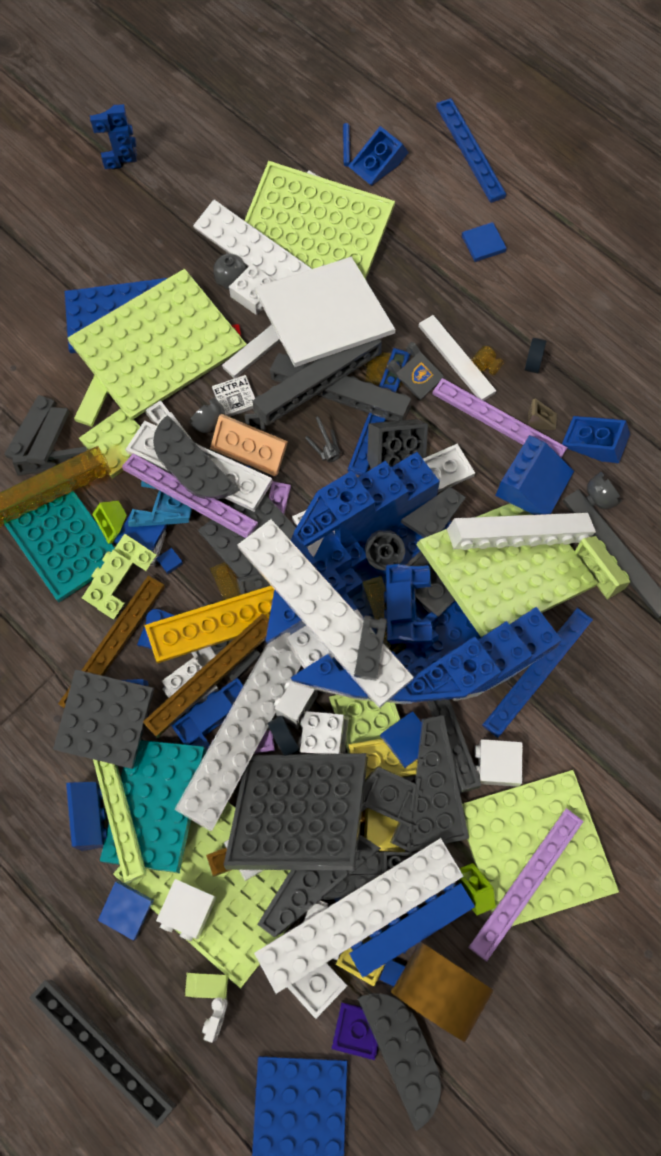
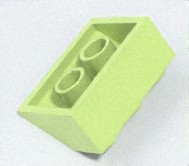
M596 536L587 537L580 541L575 552L598 581L597 587L608 600L624 590L630 583L629 576L620 569L615 557L606 550L605 544L598 540Z

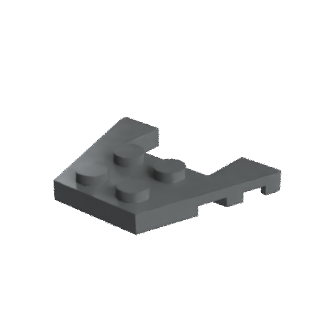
M377 766L365 779L362 805L398 821L390 843L409 851L416 784Z

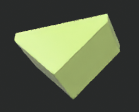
M187 973L185 996L225 999L227 997L228 975Z

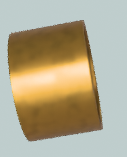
M420 942L391 992L437 1026L461 1041L466 1042L494 990Z

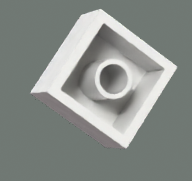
M289 678L284 687L286 689L283 696H278L274 706H276L277 717L282 716L287 724L298 729L305 711L310 710L318 693L315 689L293 684L291 678Z

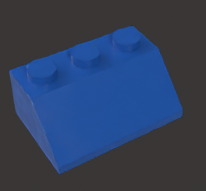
M96 782L66 783L72 847L80 851L103 848L105 839H107L108 829L104 827V820L107 819L105 807H102L103 797L100 785Z

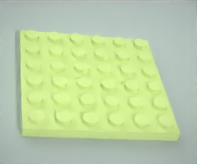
M573 770L462 804L469 836L467 841L476 867L494 888L496 907L566 808L584 821L512 926L619 892Z

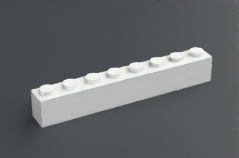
M588 513L454 518L447 528L453 549L462 550L471 548L486 549L488 547L503 548L507 546L520 547L525 545L537 546L543 544L550 546L562 543L567 545L570 543H580L582 539L592 537L596 532Z

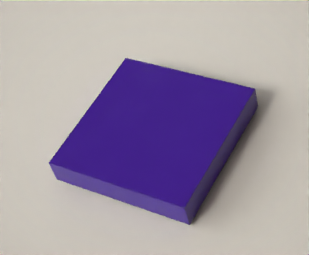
M341 1002L331 1049L375 1060L378 1045L362 1008Z

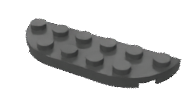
M168 415L161 420L154 433V450L159 461L188 492L203 499L205 497L222 499L238 491L237 486Z
M370 993L357 997L413 1128L417 1131L431 1119L439 1103L441 1082L436 1063L414 1015L405 1004L386 994Z

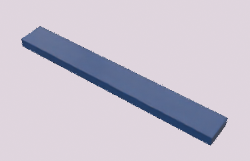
M452 98L438 102L436 108L490 203L506 198L503 187Z
M393 348L388 364L391 360H395L401 369L408 363L410 354ZM386 368L379 387L388 388L392 392L397 393L401 381ZM372 413L368 414L349 464L348 472L353 471L354 474L360 476L367 472L369 468L367 460L369 423L386 422L385 418L372 415Z
M577 608L557 632L562 639L558 647L530 665L482 726L499 738L593 619Z

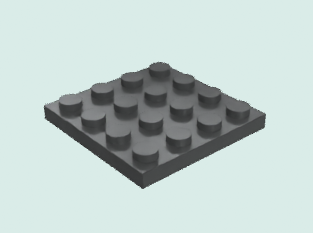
M264 495L255 512L236 503L230 505L231 508L258 522V526L253 532L271 519L291 541L296 527L266 495ZM210 520L198 529L199 534L238 578L259 572L238 548V544L246 538L214 520Z
M75 669L53 750L133 769L145 726L143 721L147 718L155 688Z

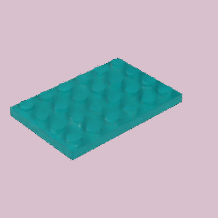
M62 475L0 514L1 521L58 603L94 579L91 576L97 567L101 568L104 564L102 559L105 554L115 549L112 544H108L100 527Z
M141 740L134 768L123 767L121 780L145 869L180 873L191 819L174 809L207 752L205 747ZM109 824L107 839L104 842L100 861L120 865Z

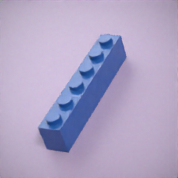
M455 883L450 884L443 889L445 893L440 897H437L436 894L425 900L427 905L419 909L418 905L407 912L408 917L403 920L399 917L388 923L390 928L384 932L379 929L369 935L371 940L363 943L361 940L351 947L352 952L349 955L362 978L473 909L475 906L462 884L457 886Z

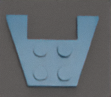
M141 480V487L156 489ZM159 490L153 511L147 512L132 509L128 526L189 523L192 508Z

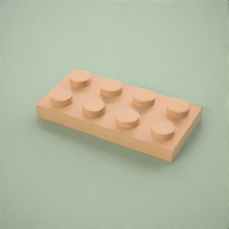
M221 414L218 417L210 449L270 475L277 476L288 441Z

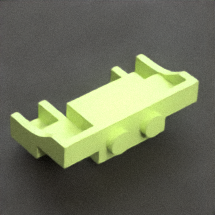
M124 534L115 549L105 554L102 559L104 561L102 567H97L91 577L94 579L82 596V599L114 620L125 602L112 594H114L133 564L147 571L157 554L127 534Z

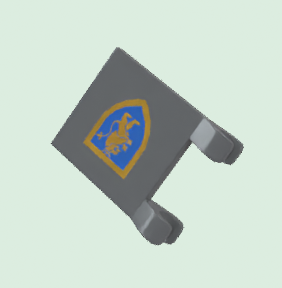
M410 342L406 347V351L414 357L401 369L395 360H391L386 368L396 375L421 400L444 376L420 352L414 342Z

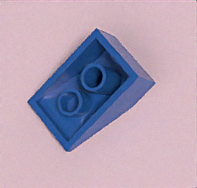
M380 126L348 167L372 186L399 166L409 152L399 140Z
M573 416L562 445L566 446L569 450L601 462L619 463L630 432L626 420Z

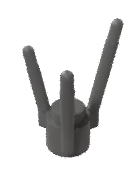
M317 416L316 420L327 445L323 447L322 452L308 436H305V439L318 452L323 461L334 462L340 458L341 453L334 430H331L332 444L320 418Z

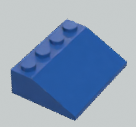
M529 435L503 477L495 496L533 515L551 514L574 471L547 443Z

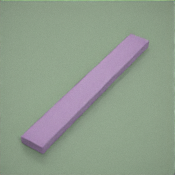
M443 378L433 390V395L522 445H524L528 436L531 435L547 443L560 458H562L567 450L566 446Z
M134 453L122 466L124 471L244 538L251 535L258 526L257 521L215 498L205 497L203 499L191 494L172 474Z
M567 808L560 815L468 948L485 962L488 961L584 822Z

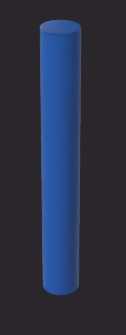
M348 123L343 124V160L346 167L350 165V132Z

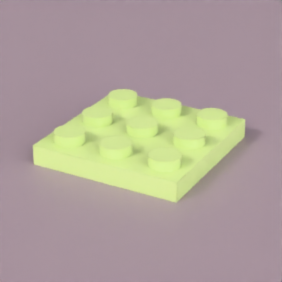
M120 408L79 439L113 479L124 471L122 466L131 456L125 449L140 426L134 419L130 421Z
M340 695L329 697L334 714L349 717L346 742L348 754L349 744L382 739L380 734L400 720L395 703H385L379 708L373 701L357 700Z

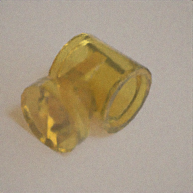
M482 346L471 359L480 371L488 368L489 374L492 376L498 372L503 364V360L500 358L495 359V352L488 346Z

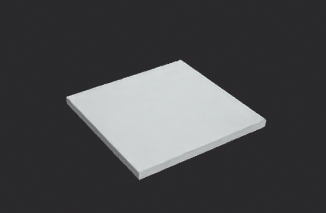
M352 257L255 287V293L294 367L395 334L394 326Z

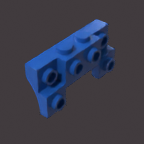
M124 104L113 105L103 113L90 115L94 133L108 132L113 149L112 151L101 153L105 169L121 168L122 162L137 161L136 138L132 137L134 135L133 126L129 124Z
M386 565L387 591H384V600L387 603V610H384V618L387 619L388 642L391 645L409 642L412 645L433 643L431 621L416 622L415 589L431 587L429 565Z
M238 678L218 692L210 693L206 701L201 704H195L188 714L171 725L184 745L201 746L207 750L209 749L210 744L205 736L220 726L228 715L243 688Z

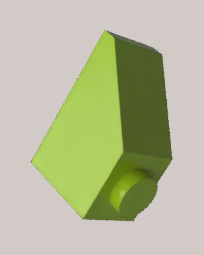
M119 501L101 502L92 514L108 544H112L118 536L127 516Z
M473 863L459 868L463 877L458 880V883L462 884L475 907L472 910L474 913L479 915L496 908L494 888Z

